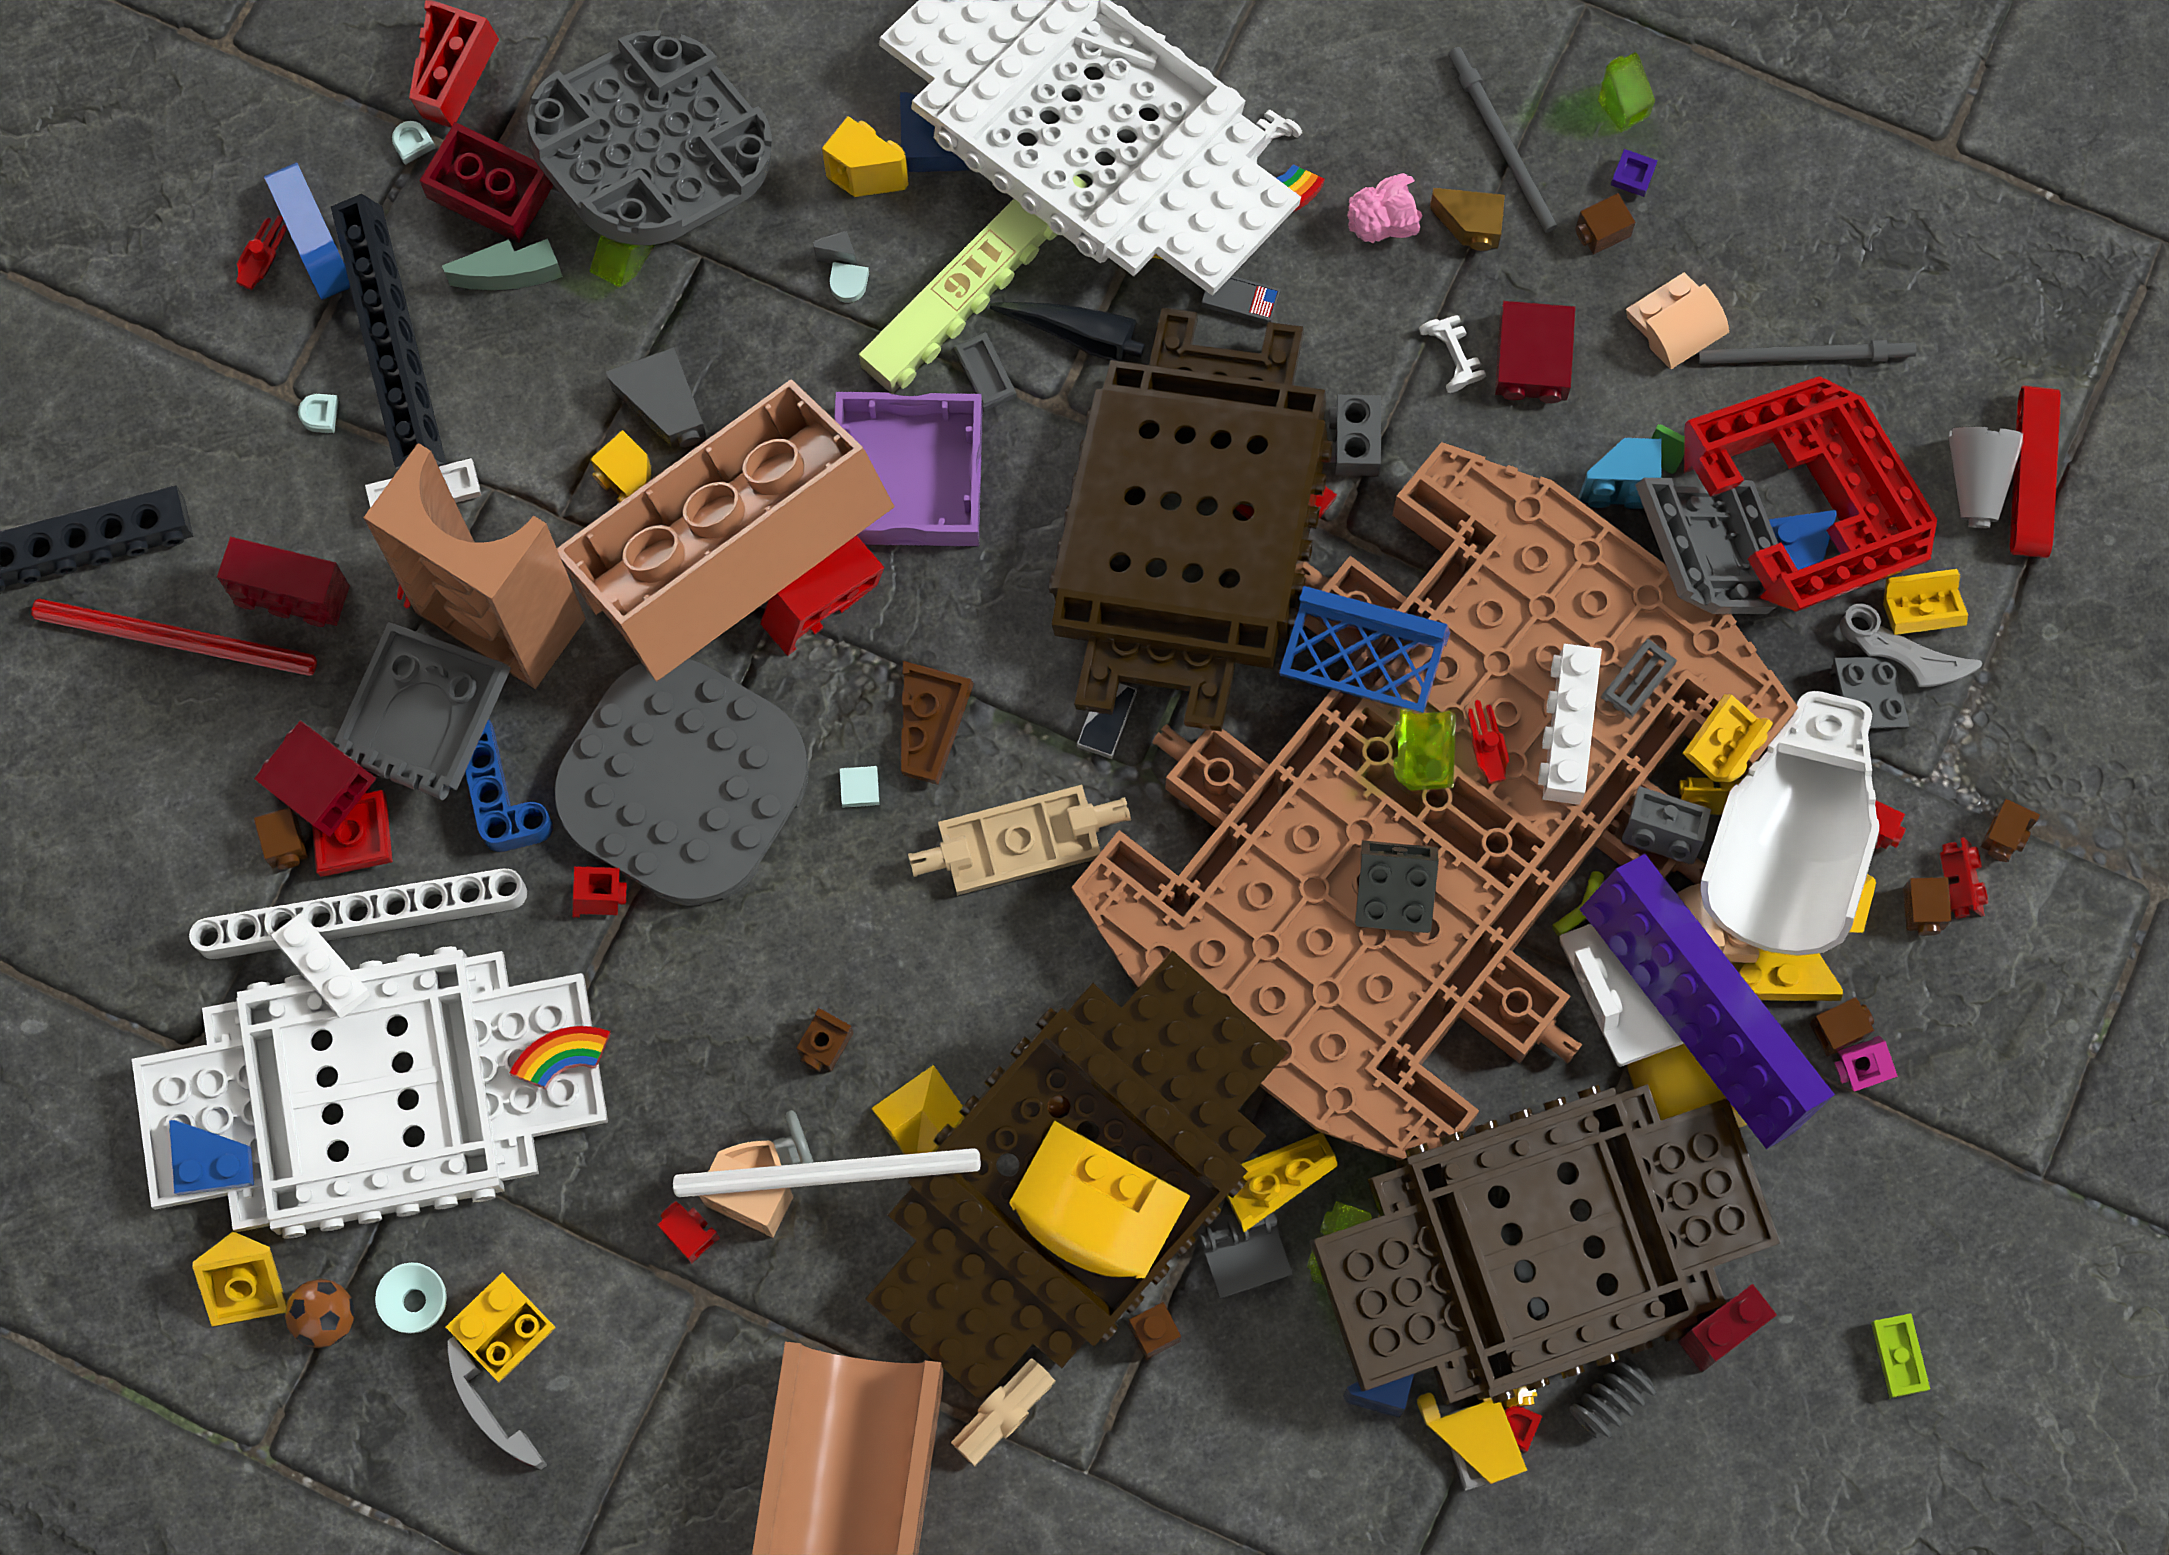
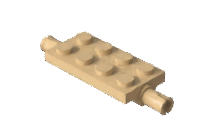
M1078 785L940 821L938 826L943 841L940 843V847L913 854L909 853L908 857L914 877L944 868L947 871H951L958 896L1095 860L1101 852L1096 832H1099V828L1123 821H1131L1125 797L1120 800L1093 806L1092 803L1088 804L1083 786Z

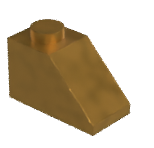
M1433 188L1430 209L1462 245L1470 246L1479 251H1486L1491 248L1498 249L1502 232L1505 195Z

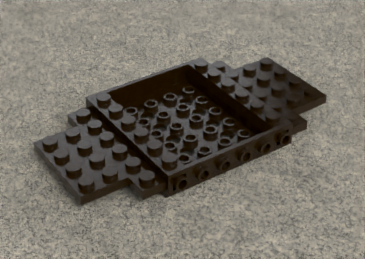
M1173 950L1169 952L1122 1007L1115 1003L1093 982L1068 1010L1060 1006L1054 1011L1050 1007L1036 1022L1035 1025L1040 1029L1031 1040L1024 1036L1012 1049L1010 1054L1014 1059L1005 1069L999 1065L984 1081L988 1088L979 1099L973 1094L958 1112L963 1117L954 1127L946 1124L933 1139L937 1146L932 1152L977 1149L980 1153V1170L909 1177L908 1183L912 1187L888 1213V1216L916 1241L866 1296L865 1300L933 1360L940 1362L949 1374L981 1402L1032 1344L1037 1346L1060 1368H1063L1086 1341L1093 1346L1099 1340L1106 1343L1118 1330L1119 1325L1115 1322L1125 1311L1129 1314L1133 1313L1142 1303L1145 1297L1141 1293L1149 1283L1152 1282L1154 1285H1157L1170 1270L1167 1263L1176 1253L1182 1256L1196 1240L1192 1234L1201 1224L1206 1227L1209 1226L1221 1212V1209L1218 1207L1221 1201L1227 1195L1233 1198L1247 1182L1243 1176L1248 1171L1241 1164L1266 1135L1244 1117L1238 1109L1288 1052ZM1054 1096H1064L1070 1102V1110L1062 1118H1055L1048 1112V1102ZM1054 1120L1076 1132L1077 1127L1082 1122H1094L1099 1129V1135L1094 1143L1107 1150L1115 1146L1122 1147L1127 1152V1161L1190 1195L1145 1278H1135L1136 1276H1105L1065 1261L1032 1236L1023 1224L1016 1209L1013 1211L1009 1201ZM1007 1153L1015 1155L1019 1160L1017 1172L1010 1176L1002 1175L996 1167L998 1158Z
M1648 1084L1621 1094H1616L1614 1088L1601 1092L1599 1085L1577 1092L1579 1100L1567 1103L1564 1096L1543 1103L1545 1108L1543 1112L1533 1115L1531 1108L1513 1113L1509 1115L1511 1122L1498 1126L1497 1120H1492L1475 1126V1135L1464 1138L1462 1131L1442 1137L1440 1138L1442 1144L1440 1147L1429 1150L1427 1143L1407 1149L1405 1150L1407 1158L1395 1162L1396 1170L1367 1179L1380 1217L1310 1241L1361 1392L1433 1367L1445 1404L1476 1394L1478 1400L1491 1398L1493 1404L1515 1397L1513 1389L1526 1385L1528 1391L1549 1385V1376L1561 1373L1562 1378L1565 1379L1585 1372L1583 1364L1595 1360L1597 1366L1616 1361L1619 1359L1617 1352L1630 1348L1631 1354L1654 1347L1652 1339L1664 1336L1667 1342L1683 1337L1687 1334L1686 1327L1698 1323L1696 1318L1698 1314L1725 1305L1726 1301L1713 1267L1780 1244L1731 1104L1727 1098L1661 1121ZM1561 1163H1569L1576 1170V1179L1571 1185L1563 1184L1558 1179L1557 1169ZM1493 1186L1503 1188L1507 1194V1203L1501 1209L1493 1207L1488 1201V1192ZM1576 1199L1583 1200L1589 1207V1216L1583 1222L1576 1221L1570 1213V1206ZM1507 1223L1516 1225L1520 1231V1240L1514 1246L1507 1245L1501 1238V1229ZM1589 1236L1596 1237L1602 1244V1253L1597 1259L1589 1258L1583 1250L1584 1241ZM1520 1260L1527 1261L1533 1268V1277L1528 1283L1518 1281L1514 1275V1267ZM1603 1273L1611 1275L1615 1280V1291L1610 1296L1602 1295L1596 1286L1597 1278ZM1532 1298H1539L1546 1305V1315L1540 1321L1532 1319L1527 1312L1528 1302Z

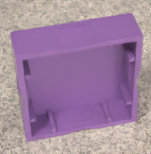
M836 392L835 421L865 449L895 506L857 534L864 544L979 546L983 412L981 394L929 393L920 396H899L882 392Z

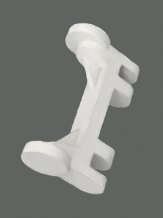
M1267 110L1264 117L1272 123L1270 124L1264 119H1260L1256 123V126L1266 132L1267 135L1265 142L1249 159L1257 164V157L1274 138L1291 135L1298 138L1302 134L1299 125L1290 119L1285 120L1271 110Z
M1458 315L1440 321L1438 319L1431 320L1419 328L1421 335L1429 334L1444 341L1454 360L1456 369L1451 382L1446 385L1448 393L1461 390L1466 385L1486 377L1484 370L1472 373V370L1480 367L1481 363L1477 357L1466 360L1457 339L1464 337L1467 333L1463 326L1452 329L1453 326L1461 322Z

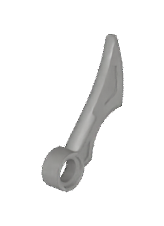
M1866 604L1850 606L1840 622L1841 633L1847 640L1858 644L1869 657H1886L1901 663L1913 675L1918 687H1930L1954 682L1974 673L1982 666L1980 660L1964 659L1942 654L1900 635H1894L1892 631L1880 626L1879 614L1874 608ZM1854 617L1864 619L1868 623L1869 629L1865 631L1857 629L1852 624L1851 619Z

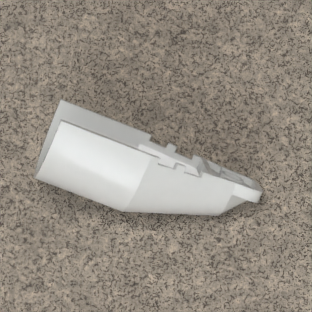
M1819 691L1807 692L1800 697L1797 703V711L1768 745L1767 752L1758 762L1755 761L1746 777L1729 792L1700 886L1703 906L1719 927L1749 945L1768 952L1796 956L1824 953L1844 942L1853 925L1879 834V821L1876 816V797L1872 784V765L1868 741L1872 712L1865 703L1858 700Z

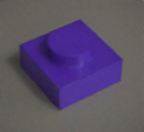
M1624 149L1611 186L1645 197L1658 160Z

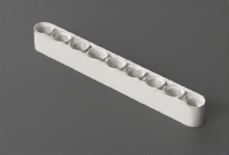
M503 868L204 918L193 924L189 938L191 944L204 957L220 959L280 949L273 941L271 935L277 931V926L282 920L293 919L300 913L306 917L313 927L314 920L319 914L329 913L330 920L328 924L321 928L314 927L325 941L513 910L525 902L527 889L516 871ZM514 882L517 884V888L512 895H499V890L504 883ZM470 888L480 890L479 896L475 901L470 903L462 901V896L466 890ZM431 895H442V902L438 907L433 909L425 907V902ZM397 900L405 902V907L401 913L397 915L388 914V908L393 902ZM356 908H368L365 918L360 921L351 920V914ZM249 925L256 927L255 933L250 939L240 940V932L244 927ZM212 931L218 932V938L213 945H202L203 938L207 933Z

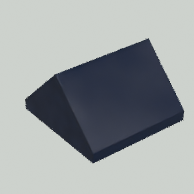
M1414 1374L1362 1392L1357 1381L1346 1388L1343 1397L1349 1404L1400 1418L1406 1407Z

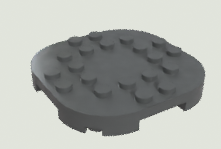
M650 30L632 33L619 38L618 48L566 75H563L558 70L547 77L535 90L527 115L528 146L539 168L590 228L609 239L625 244L654 245L674 240L751 197L764 182L770 166L772 134L765 114L759 106L752 108L717 67V56L710 49L697 40L682 34L680 39L661 36V30Z
M687 659L656 682L643 663H640L623 673L610 686L565 755L556 778V806L568 835L586 855L592 859L596 858L612 868H620V873L655 892L656 896L663 900L680 905L701 906L702 903L721 898L724 900L744 888L759 871L758 865L793 809L799 807L804 797L809 774L807 754L797 727L785 712L773 703L700 662Z

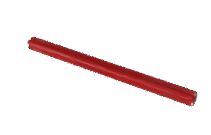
M36 599L31 611L34 619L308 676L313 675L317 667V659L312 654L44 599Z

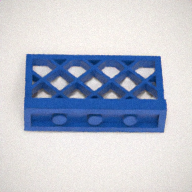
M1303 586L1299 599L1301 604L1281 665L1280 676L1424 714L1444 646L1446 647L1450 631L1448 625ZM1311 615L1322 618L1328 630L1308 640L1303 631L1306 616ZM1328 620L1337 622L1339 624L1331 627ZM1347 626L1358 628L1364 639L1344 650L1335 633ZM1364 630L1374 632V634L1367 637ZM1332 635L1340 652L1320 662L1312 646ZM1384 635L1393 637L1399 649L1379 659L1371 642ZM1300 636H1302L1305 642L1298 646ZM1400 640L1408 641L1411 643L1403 647ZM1367 645L1376 662L1356 672L1348 655ZM1419 645L1434 648L1430 662L1416 669L1407 652ZM1309 648L1317 665L1305 672L1290 669L1294 656ZM1403 655L1412 672L1392 682L1383 665ZM1344 658L1353 675L1340 682L1330 680L1324 668ZM1380 667L1389 684L1375 692L1367 690L1360 678ZM1321 670L1325 678L1313 674ZM1425 671H1427L1426 676H1425V680H1424V683H1423V681H1422V679H1421V677H1420L1419 675L1422 674V673H1424ZM1416 677L1422 688L1418 702L1415 703L1402 699L1396 687ZM1356 680L1360 687L1349 684ZM1392 690L1396 697L1385 695V693Z

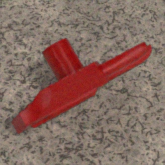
M277 216L263 243L261 239L271 222L269 217L264 220L255 238L247 243L237 262L238 277L236 283L238 285L253 290L255 285L265 277L287 230V226L283 225L274 243L269 247L283 221L282 216Z
M1476 700L1475 709L1482 735L1478 733L1472 708L1468 709V719L1473 735L1471 742L1477 766L1484 774L1488 784L1505 781L1509 756L1504 736L1498 730L1495 714L1490 704L1486 705V710L1492 731H1488L1481 701Z

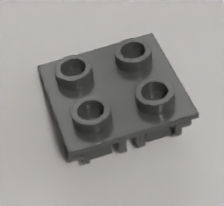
M1886 657L1833 659L1832 671L1829 672V675L1833 680L1834 695L1865 703L1872 712L1870 729L1910 727L1893 659Z
M1274 1212L1245 1232L1235 1213L1215 1219L1207 1227L1201 1224L1197 1229L1220 1299L1293 1275L1276 1226L1277 1220Z

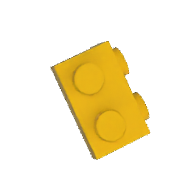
M1957 569L1886 579L1883 606L1894 635L1967 625L1968 613L1958 590L1960 574Z
M1724 694L1683 754L1712 781L1732 782L1745 772L1748 759L1755 750L1759 749L1766 742L1767 732L1773 723L1768 718H1757L1732 694Z

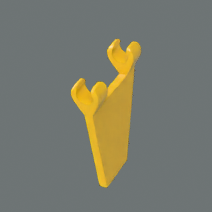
M1426 1393L1419 1396L1417 1405L1426 1425L1489 1484L1527 1471L1501 1402L1493 1404L1491 1398L1482 1399L1483 1403L1441 1418L1433 1394Z

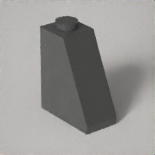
M674 347L606 371L612 391L672 448L678 446L682 448L690 447L697 444L700 438L706 437L702 419Z

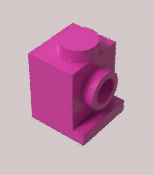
M1880 1035L1873 1037L1872 1040L1838 1051L1840 1061L1834 1062L1841 1084L1848 1082L1853 1091L1898 1077L1886 1041ZM1861 1057H1867V1066L1863 1069L1856 1068V1060Z

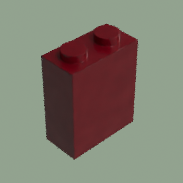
M1503 301L1499 321L1495 395H1503L1508 400H1522L1525 397L1539 398L1540 401L1545 403H1558L1561 400L1567 401L1571 389L1576 306Z
M300 720L294 729L287 733L283 743L271 758L264 762L260 772L254 779L309 823L331 837L376 780V777Z
M1751 1284L1690 1330L1678 1342L1699 1370L1704 1372L1766 1325L1777 1314L1754 1284Z

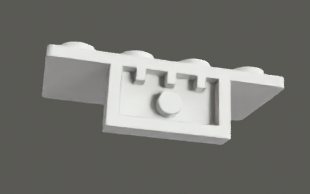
M1591 924L1560 936L1562 948L1619 1067L1684 1044Z

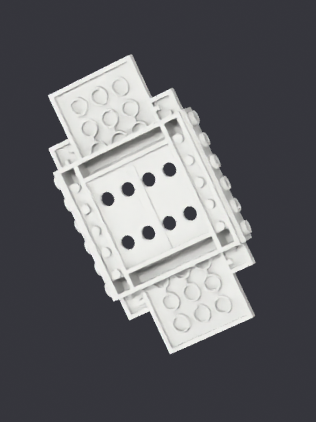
M918 0L880 37L879 46L930 83L912 100L911 109L935 126L933 138L937 140L938 144L946 151H952L964 160L965 164L972 171L980 172L992 181L993 185L1000 192L1007 193L1017 200L1025 211L1035 214L1045 221L1054 233L1063 235L1074 243L1082 254L1088 257L1091 256L1099 263L1105 262L1110 258L1131 275L1135 276L1157 254L1213 296L1300 204L1301 196L1249 159L1265 142L1267 133L1242 115L1246 100L1235 89L1225 86L1213 77L1209 70L1198 66L1186 57L1179 48L1171 46L1160 38L1151 27L1144 26L1133 18L1124 7L1117 6L1110 0ZM1098 14H1102L1122 27L1121 32L1132 34L1134 41L1148 52L1152 53L1153 50L1159 55L1154 70L1127 62L1123 58H1115L1103 54L1101 48L1098 51L1086 48V43L1082 42L1081 46L1074 44L1075 37L1080 32L1083 33L1086 30V26L1091 21H1094ZM1088 67H1097L1103 72L1104 76L1100 80H1090L1084 75V70ZM1069 88L1076 89L1080 92L1082 98L1077 102H1068L1062 97V92ZM1143 108H1152L1158 113L1159 117L1155 121H1145L1140 117L1139 111ZM1051 110L1059 116L1060 120L1055 124H1046L1040 119L1039 115L1043 111ZM1125 129L1131 130L1135 133L1137 140L1133 143H1123L1118 139L1117 133ZM1028 132L1033 134L1038 142L1033 146H1023L1018 142L1017 137L1021 133ZM1099 152H1107L1114 157L1115 162L1112 165H1100L1095 160V155ZM1078 174L1088 175L1092 179L1093 184L1088 188H1079L1074 184L1073 177Z
M450 946L434 950V955L419 957V954H405L397 957V962L382 964L381 961H368L360 964V969L351 970L368 989L371 996L341 1019L303 975L285 978V983L271 986L269 982L253 983L247 986L248 990L237 992L236 1002L202 1008L207 1045L132 1059L151 1207L156 1210L228 1196L233 1231L241 1232L270 1226V1229L276 1234H282L283 1238L289 1239L306 1235V1229L320 1227L321 1231H333L343 1228V1222L358 1220L359 1224H369L381 1221V1215L396 1212L397 1216L404 1217L420 1213V1207L434 1205L435 1209H447L457 1206V1200L472 1198L473 1202H483L496 1198L495 1193L505 1191L503 1181L539 1174L533 1137L608 1123L599 1063L596 1069L584 1066L566 1069L555 1076L546 1089L509 1074L522 1052L540 1037L561 1028L592 1026L584 975L580 973L509 987L505 958L502 951L467 957L462 949L457 950L456 947ZM402 1016L408 1022L406 1032L398 1037L389 1035L386 1028L388 1021L392 1017ZM321 1030L329 1031L333 1038L331 1046L324 1051L315 1050L311 1044L313 1035ZM405 1052L412 1055L414 1063L408 1072L397 1073L393 1070L392 1061L397 1054ZM325 1067H332L337 1070L338 1079L332 1087L323 1088L317 1083V1074ZM407 1089L415 1090L419 1095V1102L412 1110H403L398 1105L400 1093ZM330 1104H338L343 1108V1118L334 1125L326 1124L322 1119L324 1108ZM177 1120L250 1146L252 1149L254 1185L180 1196L174 1194L169 1121ZM412 1126L421 1127L425 1133L424 1141L418 1147H408L403 1141L405 1131ZM335 1141H344L349 1147L348 1156L341 1162L331 1161L327 1154L329 1146Z

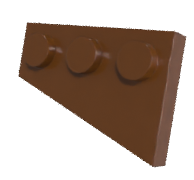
M903 661L904 692H902V706L904 710L901 737V772L904 776L938 785L974 683L970 678Z

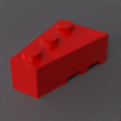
M425 0L424 9L426 10L424 28H421L419 36L421 47L419 58L415 60L409 98L423 119L451 128L454 122H457L499 38L487 18L433 0Z
M856 535L771 597L760 625L785 654L789 656L797 649L795 646L796 641L806 632L811 630L814 635L824 628L820 621L837 610L843 613L875 588L885 567Z

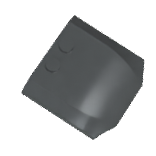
M1643 478L1635 485L1680 599L1712 614H1768L1778 606L1758 598L1766 590L1747 560L1754 552L1778 544L1753 480H1744L1738 487L1711 497L1705 487L1673 486L1672 478Z

